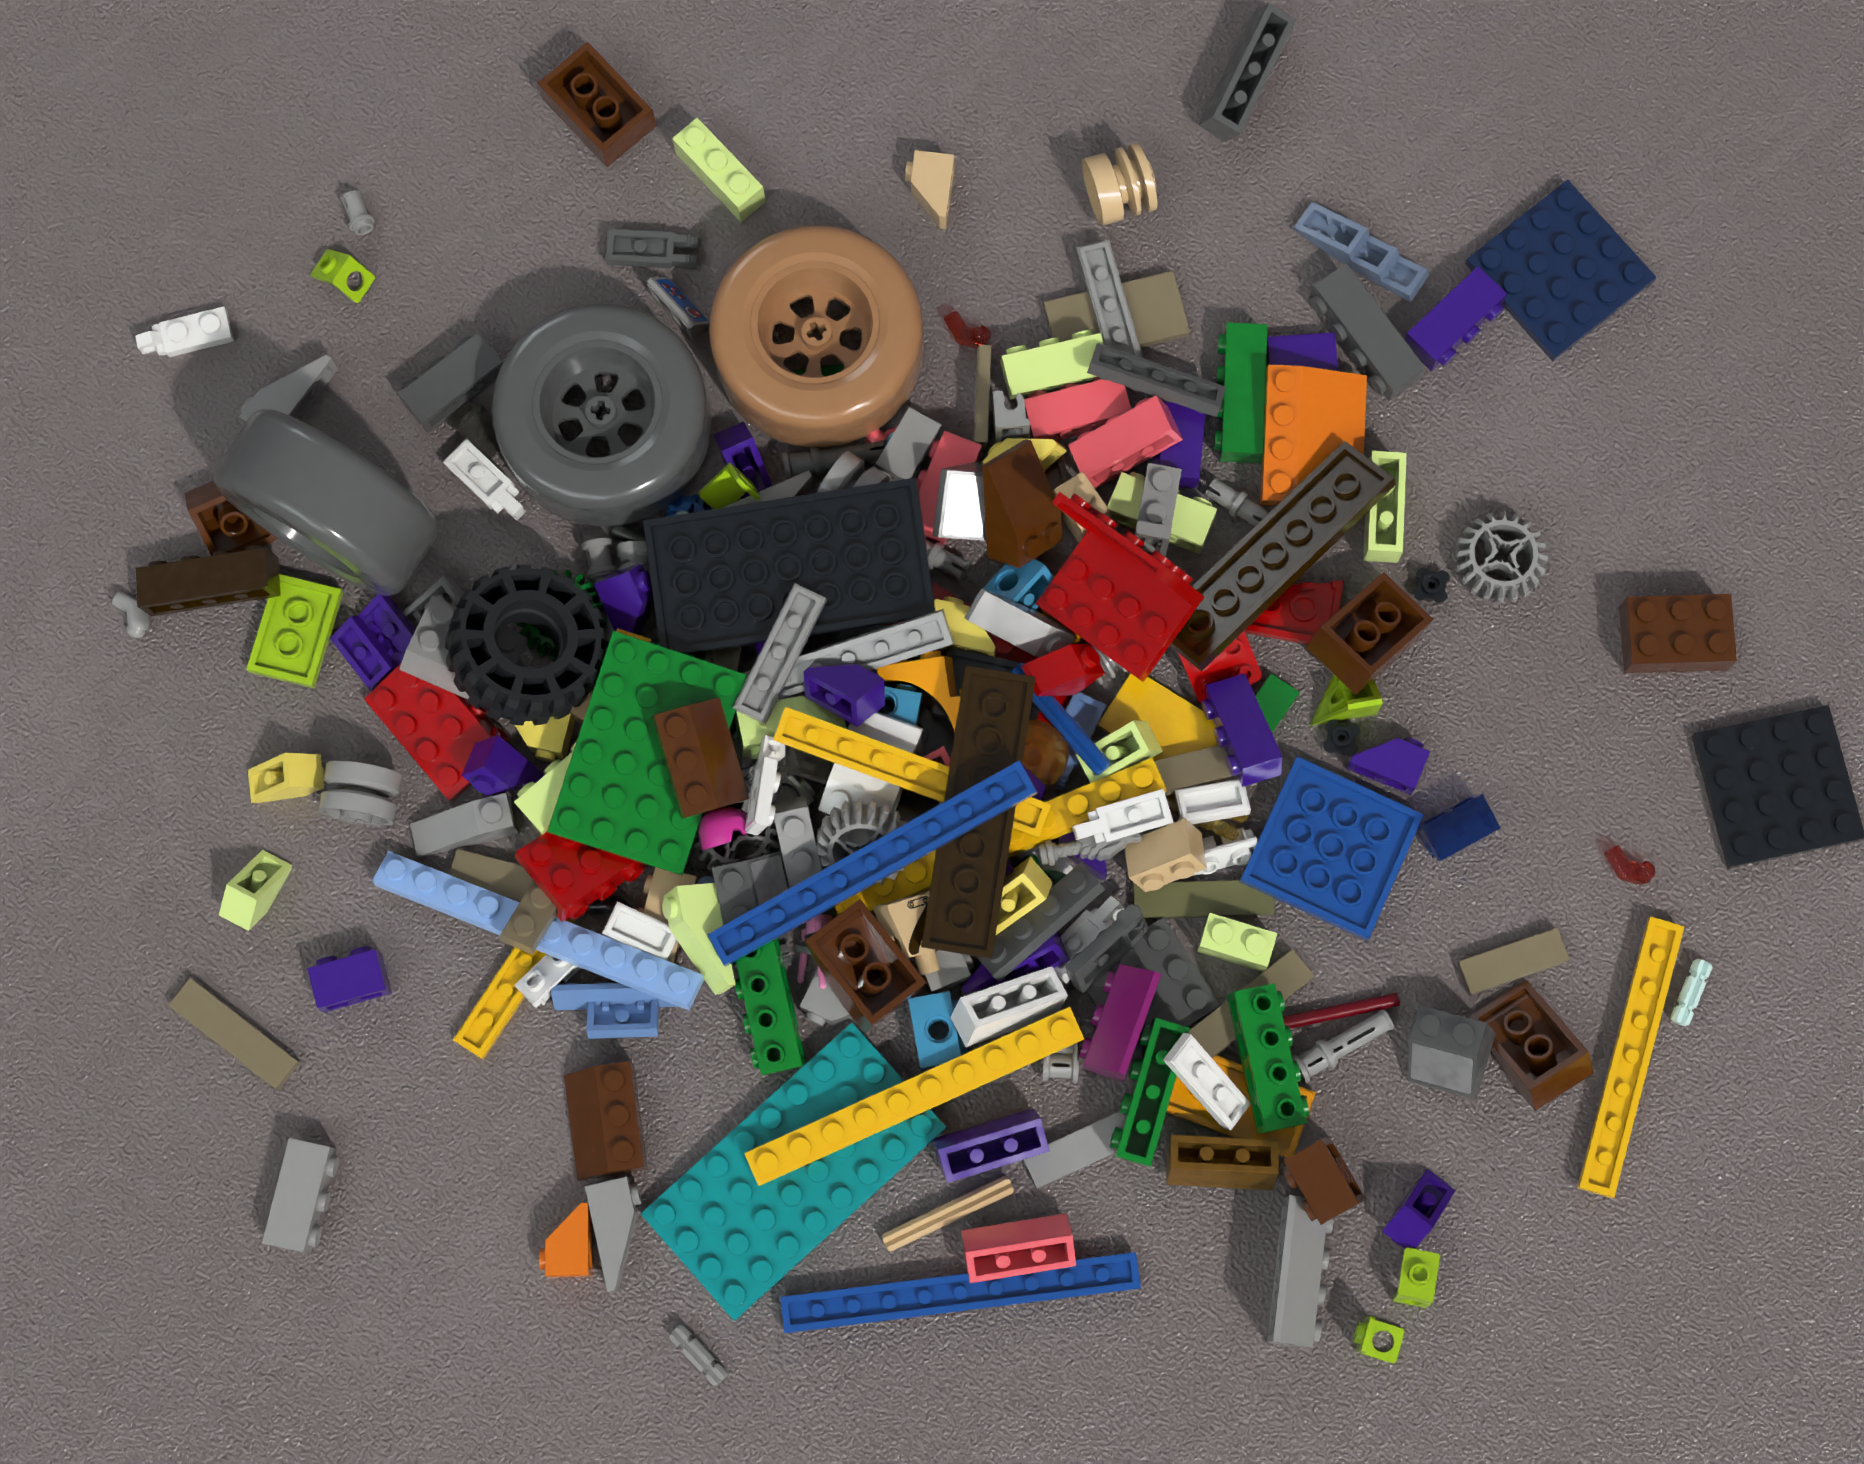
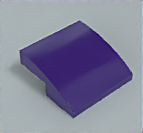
M1334 332L1267 337L1268 365L1305 366L1338 371Z
M377 595L359 615L350 616L330 637V640L369 690H374L402 663L406 649L416 629L390 596Z

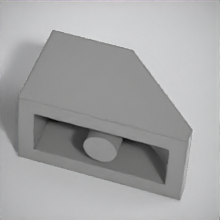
M817 969L800 1004L801 1010L806 1012L804 1018L823 1027L825 1022L836 1025L853 1019L842 1006L827 979L826 987L824 989L819 987Z

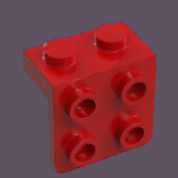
M1245 631L1202 672L1177 652L1200 704H1202V700H1205L1206 685L1243 673H1245L1250 684L1259 681L1262 677Z

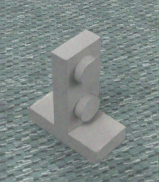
M1148 463L1135 536L1145 543L1141 549L1150 555L1156 550L1166 557L1182 471L1180 468Z

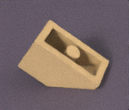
M915 150L913 162L907 161L905 181L911 182V194L940 229H947L955 156L954 154Z

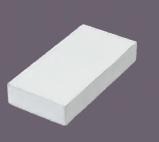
M1239 779L1175 790L1174 795L1180 820L1186 818L1191 824L1249 815L1251 812L1246 787L1241 786Z
M620 902L616 903L602 932L603 935L667 961L677 943L668 924Z

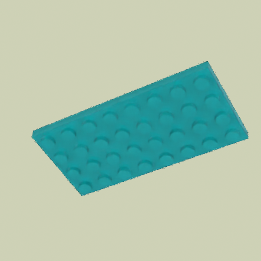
M853 1023L848 1025L641 1213L642 1217L733 1321L739 1319L922 1152L933 1139L937 1138L947 1129L929 1109L758 1186L744 1154L745 1152L904 1081Z

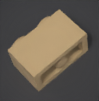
M1186 818L1141 835L1142 840L1140 843H1130L1125 848L1128 876L1144 892L1158 890L1163 885L1179 879L1189 878L1194 873L1207 869L1202 833Z

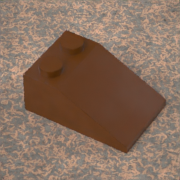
M1025 439L982 465L987 557L1021 568L1062 541L1061 510L1052 504L1055 495L1031 440Z
M861 899L804 941L842 1006L864 1033L919 992L927 983Z
M1527 980L1469 1016L1471 1019L1488 1023L1496 1032L1490 1052L1514 1087L1534 1111L1594 1073L1589 1051Z
M1330 1137L1320 1139L1284 1160L1287 1168L1283 1170V1173L1293 1189L1299 1187L1306 1200L1302 1201L1301 1204L1311 1221L1318 1219L1320 1225L1366 1199Z

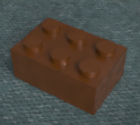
M588 41L537 83L542 99L606 167H609L657 126L653 110Z
M1383 572L1325 622L1306 648L1357 695L1414 644L1434 619Z
M1731 594L1627 597L1619 606L1624 673L1727 671L1737 661Z

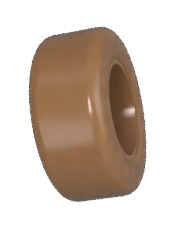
M810 225L783 230L768 236L745 251L729 268L717 289L711 308L709 321L710 346L718 378L726 396L746 421L759 431L781 442L809 448L814 446L816 448L840 446L862 439L884 426L898 413L911 395L918 380L923 360L924 339L921 307L913 283L902 266L887 250L871 239L854 231L833 226ZM812 299L814 312L805 318L798 317L790 308L791 305L797 302ZM833 299L844 303L851 309L849 314L838 321H834L826 315L828 304ZM781 323L795 330L794 339L788 343L775 344L773 342V331L776 324ZM851 330L861 331L862 341L860 349L854 351L841 346L840 337L843 332ZM818 333V336L823 337V339L817 341L812 335ZM796 353H800L809 359L806 371L802 375H797L784 366L785 361ZM835 356L845 366L844 370L824 377L821 373V361L827 357Z

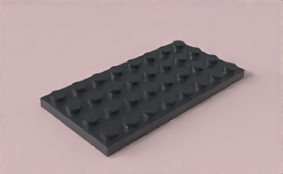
M916 477L643 520L659 643L661 647L688 655L765 643L794 583L827 599L810 636L901 622L936 611Z

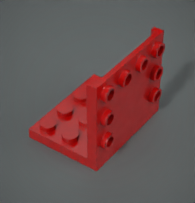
M1059 491L1052 504L1082 526L1087 532L1038 599L1036 605L1144 682L1202 602L1204 596L1189 585L1193 579L1156 550L1151 555L1141 549L1145 543L1129 531L1124 536L1114 530L1118 524L1108 516L1097 511L1075 493L1071 498H1068Z

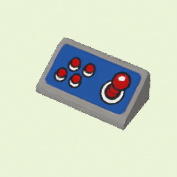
M656 277L647 280L650 295L691 339H695L709 327L707 317L668 277Z

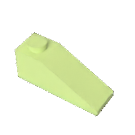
M715 883L676 886L663 896V915L668 919L670 931L699 973L703 975L704 980L715 995L722 994L736 984L732 964L728 966L723 965L707 935L724 925Z

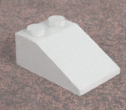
M876 712L858 727L850 723L848 730L915 754L923 728ZM834 763L818 810L830 814L833 807L841 809L845 800L854 806L858 798H860L863 804L868 805L874 799L877 807H882L887 803L889 813L895 812L903 788Z

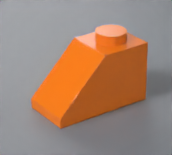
M580 1203L545 1240V1248L539 1251L540 1270H545V1277H593L592 1218L588 1203Z

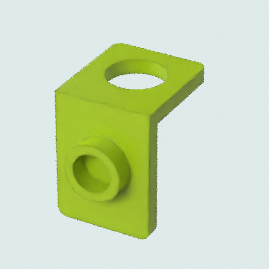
M331 249L325 251L310 274L316 280L334 285L355 303L361 301L375 280V276L353 257ZM357 271L362 277L361 286L357 290H350L347 285V278L352 272Z
M731 462L699 491V496L713 509L723 508L735 503L746 492L756 501L761 499L753 482Z
M1405 1248L1398 1290L1393 1295L1392 1301L1428 1308L1434 1301L1440 1255L1433 1252Z
M1373 1316L1365 1317L1364 1322L1358 1321L1353 1336V1342L1357 1343L1355 1352L1389 1363H1396L1405 1332L1404 1329L1375 1320L1376 1317ZM1378 1331H1387L1393 1338V1346L1387 1352H1379L1373 1346V1336Z

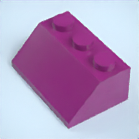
M1121 964L1118 967L1117 973L1109 972L1103 991L1109 993L1105 1006L1097 1005L1091 1022L1092 1025L1097 1026L1093 1039L1085 1038L1079 1055L1080 1058L1085 1059L1084 1069L1123 1083L1161 977L1160 973Z

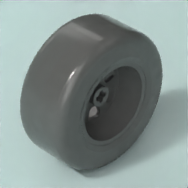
M588 304L568 308L545 318L526 332L513 346L505 358L495 382L492 398L493 428L499 448L513 476L522 489L536 503L554 515L568 521L590 526L625 525L650 517L667 507L685 491L698 473L705 458L711 434V413L698 364L691 351L674 331L658 319L637 309L614 304ZM617 375L618 382L611 393L598 392L595 384L596 376ZM575 385L580 386L587 395L585 401L579 407L570 406L562 402L565 394ZM632 390H639L644 397L646 406L642 410L627 411L622 404L623 398ZM602 411H607L608 414L603 416V420L597 419V417L602 415ZM578 420L583 427L582 433L572 441H565L559 429L560 423ZM626 424L643 429L641 436L632 446L625 445L618 436V433ZM594 438L606 439L610 448L609 456L600 458L588 456L586 452L591 441Z
M264 409L255 412L247 420L214 472V484L217 490L240 512L310 560L341 578L378 595L393 596L405 587L439 532V524L433 512L417 496L388 473L322 431L276 410Z

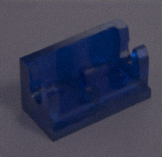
M1474 794L1422 822L1417 829V833L1431 857H1436L1438 861H1441L1501 827L1484 795Z

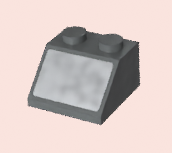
M972 462L941 469L933 528L934 537L986 541L982 465L984 463Z
M781 850L712 866L724 925L790 889Z
M1419 1005L1409 1038L1407 1080L1476 1100L1496 1032L1486 1022Z

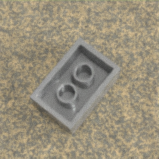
M431 596L406 649L399 670L468 699L469 695L465 691L459 692L453 680L456 674L455 672L448 671L446 663L448 650L445 648V639L456 606ZM500 627L495 632L497 646L507 659L517 664L527 637Z

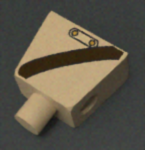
M930 890L873 907L878 922L907 958L915 956L920 975L940 970L935 950L921 947Z

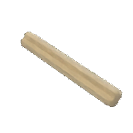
M1002 1176L883 1233L882 1240L886 1249L894 1251L1014 1192L1013 1185L1008 1176Z

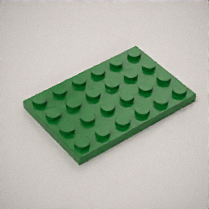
M613 631L547 832L682 875L702 813L681 819L651 717L659 713L720 697L730 729L736 711L733 709V706L744 686L747 675Z

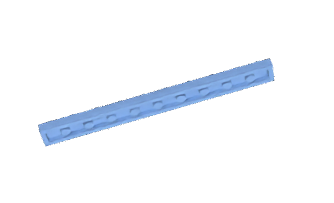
M390 851L387 852L372 880L374 885L497 935L501 934L519 905L517 901ZM555 917L536 949L686 1010H690L704 981L702 974L568 921L561 922L558 917Z

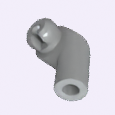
M123 591L117 592L112 600V605L127 613V633L134 638L143 637L145 630L150 625L149 615L137 607V599Z

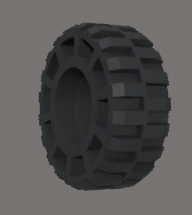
M517 565L514 570H509V567L496 569L491 578L483 575L474 582L471 590H466L461 596L451 618L445 639V648L448 650L446 657L448 671L455 672L456 674L453 682L459 692L465 691L469 695L468 702L476 709L481 706L489 712L487 716L498 721L502 717L509 719L510 724L523 726L525 721H532L534 725L547 724L552 716L559 720L567 716L572 707H579L585 701L597 681L606 653L604 649L608 643L607 631L604 628H600L604 620L597 607H592V597L584 589L580 591L574 586V580L566 575L562 578L553 574L554 570L542 567L541 570L531 569V565ZM515 622L535 625L546 632L552 639L557 650V659L554 663L542 668L519 666L502 654L495 640V632L498 628Z

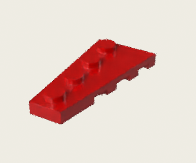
M1344 580L1332 581L1331 583L1315 584V582H1306L1291 585L1244 630L1245 633L1308 645L1319 628L1339 611Z

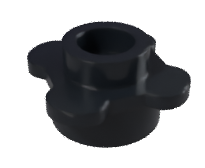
M1425 567L1418 569L1416 572L1418 583L1413 591L1414 597L1419 601L1443 603L1447 599L1445 588L1446 583L1450 580L1449 574L1444 570L1432 572ZM1434 583L1435 587L1430 588L1428 584Z
M1330 720L1326 724L1328 735L1323 743L1324 750L1327 753L1334 752L1353 756L1358 749L1355 741L1356 736L1360 733L1359 726L1356 723L1346 725L1340 724L1337 720ZM1343 735L1345 737V740L1340 741L1338 739V736Z

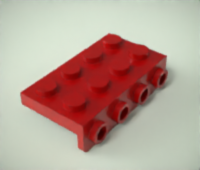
M400 663L364 700L449 801H455L472 785L461 775L475 743L495 735H499L508 743L510 737L502 728L497 725L494 726L487 718V710L481 706L476 709L468 702V699L399 670Z
M548 832L516 851L515 859L558 909L557 917L561 922L570 917L572 919L580 917L586 912L591 903L597 899L600 901L607 899L615 892L618 885L624 881H634L643 873L644 868L648 866L647 864Z

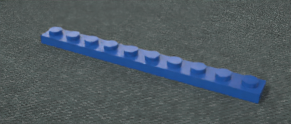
M1019 760L707 935L723 965L728 966L1038 792Z
M1136 1252L1078 1259L1076 1260V1266L975 1283H970L967 1273L780 1297L784 1333L786 1334L1141 1289L1137 1256Z

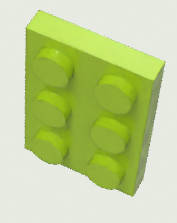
M279 574L280 596L268 598L246 670L252 674L315 689L344 592L339 588Z

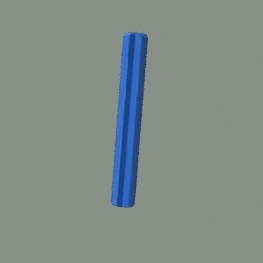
M1020 663L1010 673L1025 675L1021 667L1025 663ZM1033 692L1032 702L1094 774L1100 775L1110 766L1109 760L1054 696L1037 697Z

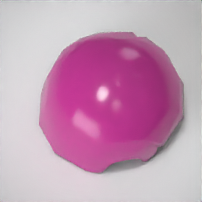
M731 806L720 807L708 812L699 823L701 849L706 850L730 842L733 830L741 831L743 835L747 834L744 831L747 813Z

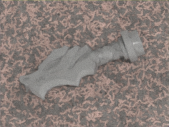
M1137 833L1106 843L1104 841L1096 843L1093 835L1066 844L1055 845V843H1051L1050 839L1038 845L1042 865L1049 864L1054 866L1058 858L1080 854L1082 859L1110 860L1118 852L1125 849L1127 844L1140 843L1142 837Z

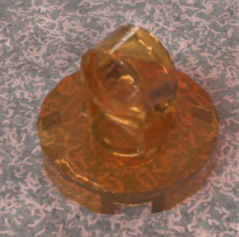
M1029 720L1022 764L1044 785L1057 782L1067 768L1069 759L1067 742L1062 734L1049 723Z

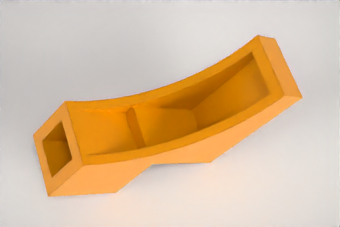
M931 651L921 654V660L908 662L905 659L877 668V673L884 679V682H908L931 694L946 711L955 733L960 696H957L951 657L941 656V651Z

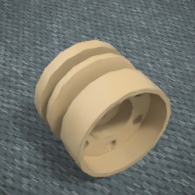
M1139 143L1128 145V156L1123 147L1115 149V165H1112L1105 152L1082 159V172L1087 194L1100 226L1123 220V204L1127 203L1134 216L1141 215V203L1146 212L1157 210L1155 176L1151 164Z

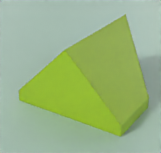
M1333 674L1309 726L1326 724L1330 720L1343 721L1377 715L1383 702L1374 679L1355 695Z

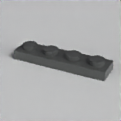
M1100 343L1096 344L1087 371L1088 374L1097 376L1102 380H1109L1129 387L1132 390L1141 391L1153 396L1157 395L1167 402H1173L1214 417L1218 415L1226 389L1225 386Z
M1079 863L1050 889L1046 900L995 937L992 958L976 957L992 976L1000 982L1101 894L1105 888L1082 863Z

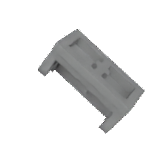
M993 391L995 444L999 441H1004L1006 438L1029 439L1030 421L1026 419L1025 401L1020 393H1017L1016 397L1017 407L1009 410L1004 405L1005 397L1003 391Z
M909 407L877 460L876 467L890 476L891 481L917 477L928 458L933 441L935 439L938 440L941 436L942 425Z

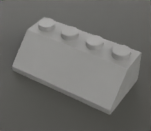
M1288 1195L1282 1201L1266 1343L1311 1349L1313 1348V1343L1319 1342L1321 1337L1322 1320H1316L1317 1306H1323L1325 1301L1326 1284H1320L1321 1270L1328 1269L1330 1248H1324L1325 1234L1332 1233L1334 1218L1320 1225L1318 1219L1311 1221L1301 1204L1306 1199L1300 1196Z

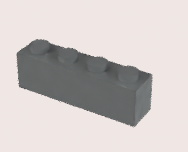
M1270 3L1253 12L1198 126L1224 142L1241 134L1296 22L1294 18Z
M1347 263L1313 285L1310 295L1312 307L1320 316L1324 314L1331 324L1330 329L1331 332H1334L1335 338L1339 342H1345L1351 350V359L1357 367H1363L1370 376L1369 380L1372 387L1379 395L1384 394L1387 400L1390 401L1422 379L1426 370L1425 366Z

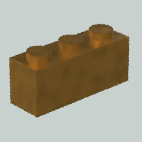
M1171 1135L1166 1152V1185L1255 1190L1274 1189L1279 1174L1278 1140Z

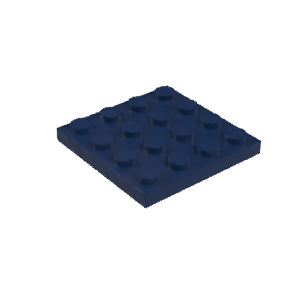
M1566 180L1468 257L1465 262L1471 271L1477 266L1480 267L1507 293L1502 306L1505 307L1552 362L1656 279L1651 270L1569 180Z

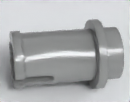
M353 190L345 193L340 198V201L350 220L348 224L349 229L354 231L356 235H365L371 232L374 228V217L368 214L361 192Z

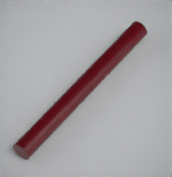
M1397 992L1286 1015L1283 1016L1285 1026L1288 1025L1290 1029L1397 1007L1400 1006Z

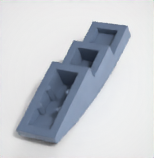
M1311 202L1294 226V230L1328 255L1342 264L1347 263L1353 271L1410 302L1429 277L1428 269L1399 256L1397 248L1370 236L1368 228L1314 202Z

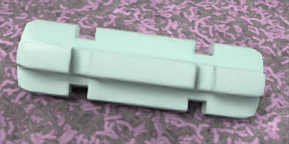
M1696 959L1692 962L1689 970L1691 975L1685 979L1677 999L1678 1006L1674 1007L1670 1016L1671 1021L1681 1026H1688L1694 1015L1692 1009L1694 1010L1698 1005L1706 985L1704 980L1709 978L1712 964L1702 959Z

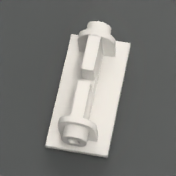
M1242 827L1221 833L1222 845L1219 846L1216 845L1213 836L1203 838L1207 869L1194 873L1193 876L1214 873L1218 869L1247 864L1257 844V838L1254 837L1252 829L1245 830Z
M546 954L514 986L535 1008L540 1004L544 1006L551 997V989L558 985L562 979L566 983L580 967Z

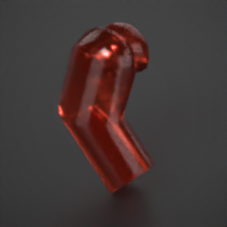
M958 311L951 312L944 318L947 327L959 345L978 349L979 345L988 344L991 332L986 326L967 327Z
M1620 845L1604 853L1617 877L1622 881L1642 885L1648 883L1655 876L1656 870L1652 863L1649 861H1644L1643 863L1628 861Z

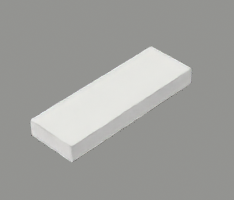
M1183 1033L1163 1061L1223 1129L1231 1131L1251 1103L1191 1034Z

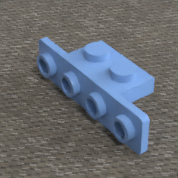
M565 983L563 985H556L551 989L555 1010H587L586 1032L588 1039L658 1037L659 1007H679L621 983Z

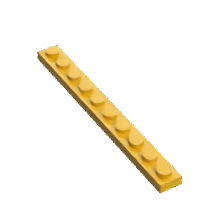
M1153 757L1046 801V803L1051 804L1040 837L1037 838L1012 829L1008 858L1039 846L1038 844L1045 843V840H1053L1072 832L1073 826L1089 822L1087 813L1095 811L1096 808L1164 789L1166 793L1165 784ZM936 850L904 868V871H898L895 880L886 877L883 886L877 882L870 888H866L835 906L837 914H841L859 899H861L872 914H875L874 906L930 890Z
M1069 1006L749 1150L744 1154L758 1186H761L1084 1040L1083 1034Z

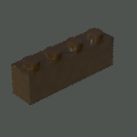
M251 545L246 547L245 551L232 552L220 550L214 552L213 556L202 558L190 555L182 557L177 562L152 561L148 563V566L136 568L137 607L152 617L280 596L279 558L265 546Z

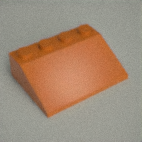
M1267 366L1264 440L1260 473V506L1276 507L1344 441L1364 455L1367 375L1305 366Z

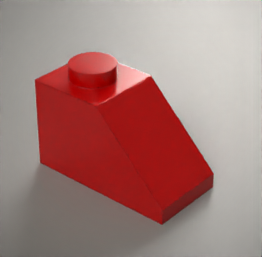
M1070 644L1021 666L1025 675L1036 677L1034 693L1037 697L1076 695L1105 674L1100 664V657L1090 644Z

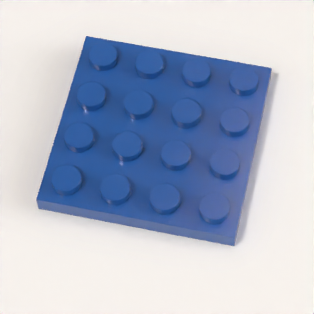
M1296 756L1239 882L1367 941L1371 936L1424 814Z

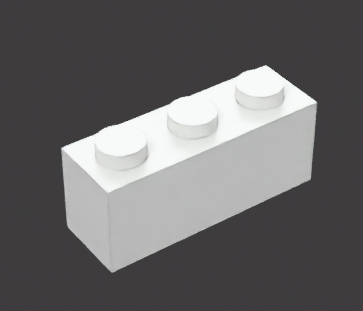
M1050 966L961 997L950 1018L965 1047L1025 1027L1060 1011L1068 994L1055 970Z

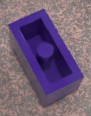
M370 946L353 949L350 951V956L338 960L337 956L321 958L316 961L317 966L307 968L317 1009L324 1013L392 994L383 956L376 949L371 950Z

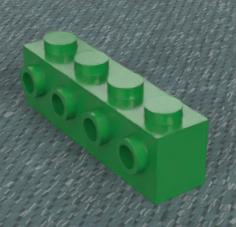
M779 938L732 963V966H737L739 979H735L737 996L739 1000L744 999L747 1013L742 1015L744 1028L747 1035L752 1034L755 1048L750 1049L752 1063L755 1069L760 1068L761 1076L801 1067L807 1063Z
M1275 983L1234 991L1226 995L1257 1134L1307 1124L1306 1117L1309 1115V1108L1305 1096L1300 1095L1298 1081L1301 1080V1073L1297 1061H1293L1290 1047L1293 1045V1038L1289 1026L1284 1025L1282 1012L1285 1010V1003L1281 991H1277Z
M1159 1018L1152 1019L1150 1025L1144 1024L1139 1039V1044L1144 1046L1141 1059L1134 1058L1129 1074V1079L1134 1080L1131 1094L1124 1093L1119 1113L1124 1114L1121 1128H1114L1109 1148L1115 1149L1113 1157L1151 1167L1177 1076L1163 1059L1183 1033L1189 1034V1027Z

